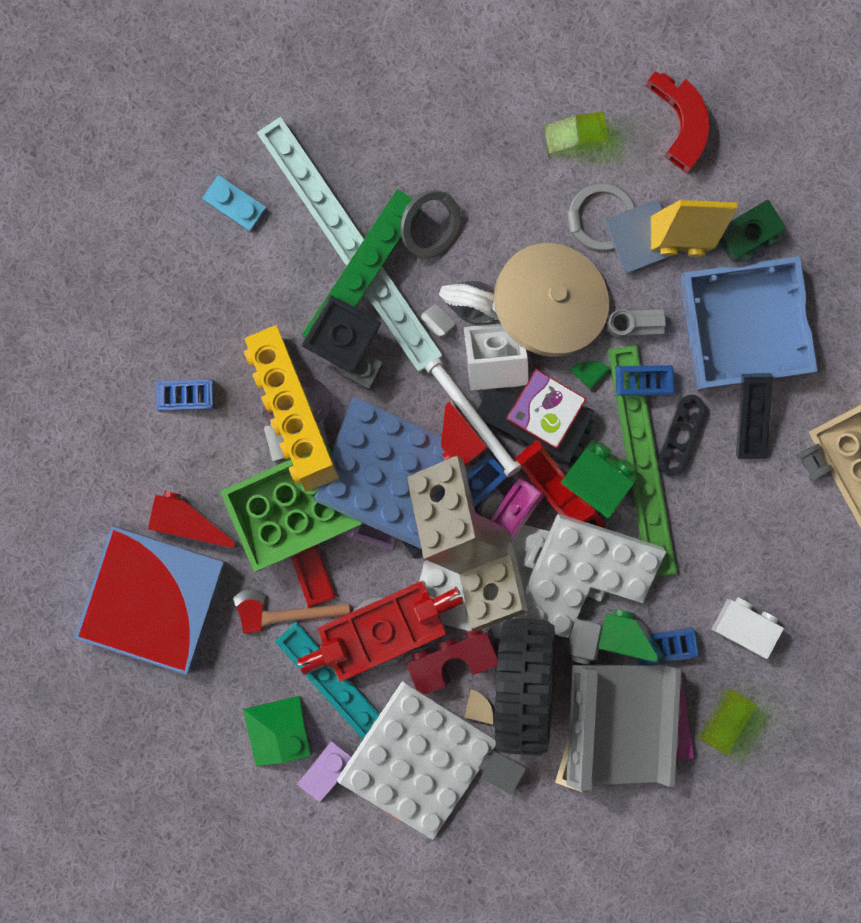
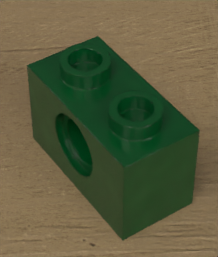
M769 199L730 221L719 242L731 262L740 259L743 263L757 254L755 248L762 244H765L766 248L781 240L782 238L779 234L786 227ZM746 227H753L757 230V240H750L746 237Z

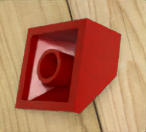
M449 401L445 405L441 448L445 452L441 455L444 460L459 456L463 458L464 465H467L485 451L488 446L455 402Z

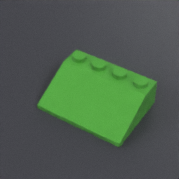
M326 443L329 454L331 455L333 446ZM311 453L304 455L303 458L310 456ZM291 459L220 491L254 572H258L363 524L356 519L313 501L318 488L305 492L301 482L295 484L289 471V467L294 466Z

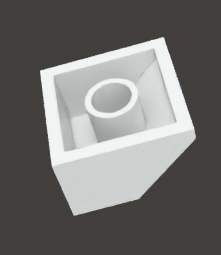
M501 323L464 327L471 391L516 387L528 383L526 349L508 335Z

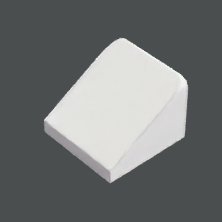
M433 305L421 315V321L439 339H442L455 326V322L438 305Z

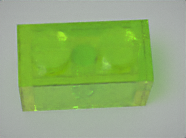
M725 687L697 737L728 755L757 704L734 690Z

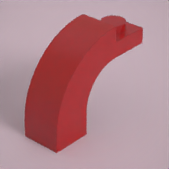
M654 71L645 87L673 107L680 123L678 137L664 157L687 174L698 160L707 142L709 133L707 108L697 89L687 79L678 88L674 85V79L666 73L659 74Z

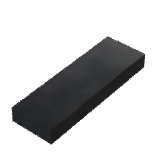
M771 373L741 375L736 456L738 459L767 458L773 384Z

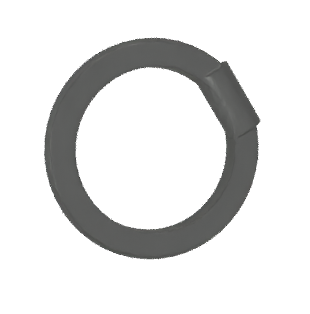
M428 190L413 198L406 207L401 219L400 230L403 243L412 254L419 257L435 256L446 250L454 241L460 226V206L448 191ZM431 200H440L449 211L450 219L447 232L437 244L427 248L418 247L410 233L412 218L418 208L424 203Z

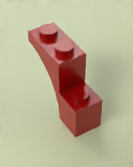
M538 440L514 458L520 463L521 469L530 482L545 494L544 499L554 508L557 514L602 528L606 526L590 504L561 483L565 477L564 473Z

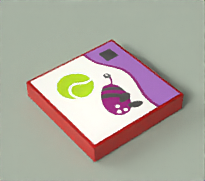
M535 369L506 420L557 449L587 398Z

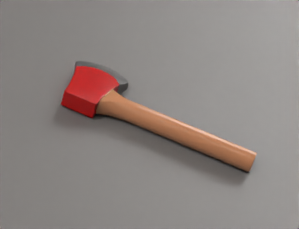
M254 589L241 591L233 598L240 616L243 633L263 631L262 627L279 622L337 617L350 613L349 604L264 611L266 595Z

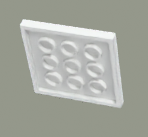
M402 681L337 778L339 784L433 840L480 770L478 766L487 753L490 754L494 749L495 739Z

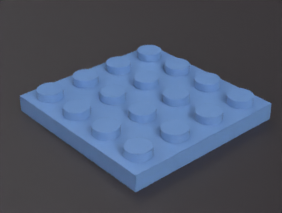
M353 397L330 455L339 479L318 487L313 501L421 549L407 477L445 461L441 455L445 452L441 448L442 437L357 397ZM441 488L437 492V502L440 501L444 488Z

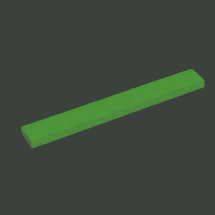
M637 345L609 349L607 351L626 460L635 467V471L639 474L631 488L640 540L661 546L666 551L655 577L676 574L646 396H617L615 367L640 366ZM624 373L625 389H630L629 373ZM635 373L636 389H640L639 373Z

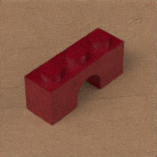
M491 628L484 631L465 632L466 638L457 642L454 637L438 643L440 649L432 652L425 648L413 653V660L406 663L416 690L425 695L447 686L451 682L447 672V663L451 658L464 660L468 664L472 675L497 666L499 647Z

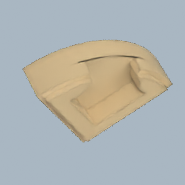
M470 689L464 718L493 724V711L489 701L477 690Z

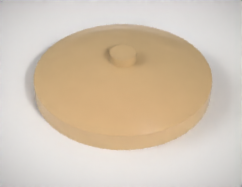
M539 243L528 246L509 259L496 281L494 303L501 325L516 343L535 354L548 357H563L577 353L587 347L599 335L606 323L609 312V296L605 281L598 269L587 257L568 246L556 243Z

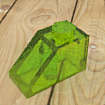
M604 111L574 115L544 125L548 155L605 147L608 141Z

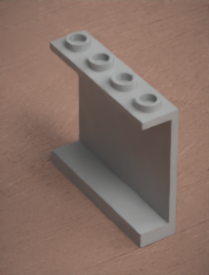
M666 664L573 665L566 785L580 791H590L592 785L658 782L668 787H675V777L677 775L676 754L679 745L678 718L681 714L679 701L682 676L680 668Z

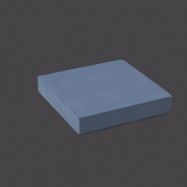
M659 199L604 220L624 274L670 257L660 255V250H651V215L662 210Z

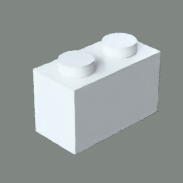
M737 597L736 601L727 599L711 630L768 659L784 629L777 625L779 619L764 611L761 615L751 611L753 605Z

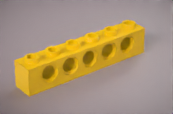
M277 325L244 338L248 349L243 352L249 366L255 365L257 370L252 375L258 389L264 388L266 393L261 398L267 412L273 411L275 418L271 419L270 422L277 436L282 435L284 442L279 443L285 459L291 458L294 466L289 467V471L295 484L301 482L305 492H308L339 479ZM301 430L299 433L293 434L295 431ZM311 453L310 456L303 458L304 455Z

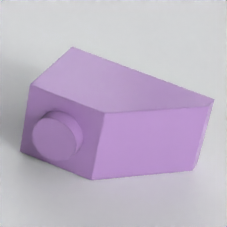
M332 738L297 785L321 802L338 782L337 778L353 756V753Z

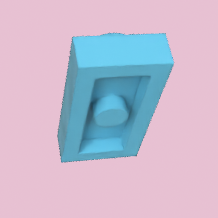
M219 175L202 197L209 205L249 232L252 231L267 209L264 205Z

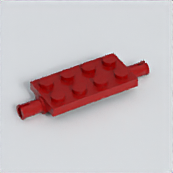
M422 580L318 627L317 630L322 641L320 649L297 658L299 666L310 662L309 665L300 668L302 674L308 675V673L327 665L328 667L332 666L339 682H342L447 635L440 617L441 613L464 604L462 597L450 601L451 598L461 594L458 587L456 586L454 589L433 597L430 595L425 581Z

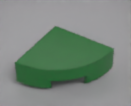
M583 361L575 364L569 370L590 390L610 368L601 362Z

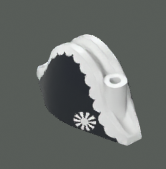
M467 281L441 286L439 296L464 321L472 324L500 321L495 309L494 289L488 284L480 281Z

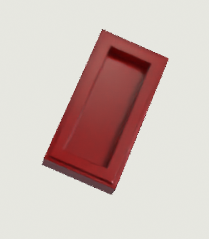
M318 545L291 556L308 607L336 598Z

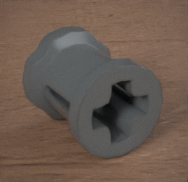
M819 443L796 455L798 459L803 461L808 470L810 481L833 469L831 465L826 463L821 454Z

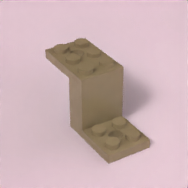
M455 456L408 476L407 481L423 558L460 575L471 629L479 631L527 613L528 609L510 531L475 513L463 458ZM441 488H445L443 499L437 502V492ZM497 585L498 595L495 599L490 600L488 596L489 591L493 586Z

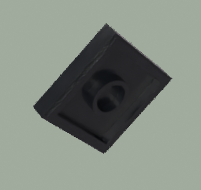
M330 294L301 346L354 375L382 323Z

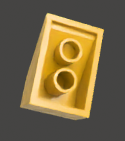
M679 200L651 215V250H660V255L663 256L678 255V251L688 252L690 257L705 256L706 252L715 249L737 210V202Z

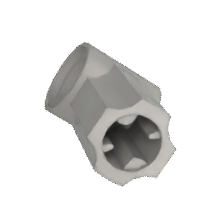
M619 309L607 318L605 329L613 338L664 335L663 309L632 311ZM615 317H621L626 321L625 331H619L614 327L613 320Z

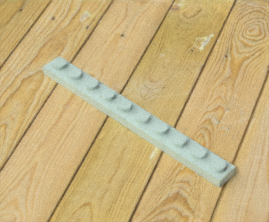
M279 117L258 131L257 135L347 266L364 239L283 119ZM382 267L365 294L419 373L425 369L429 362L436 358H441L442 354Z

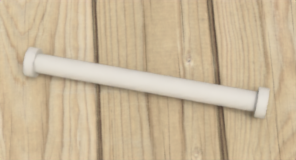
M436 358L429 362L425 367L429 374L433 373L505 468L504 473L506 476L510 477L517 473L522 467L520 463L513 461L443 369L442 361Z

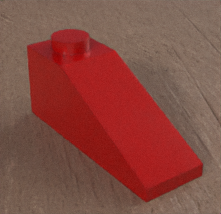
M164 491L163 496L155 495L148 525L149 530L231 548L237 547L238 542L188 501L180 500L181 494Z

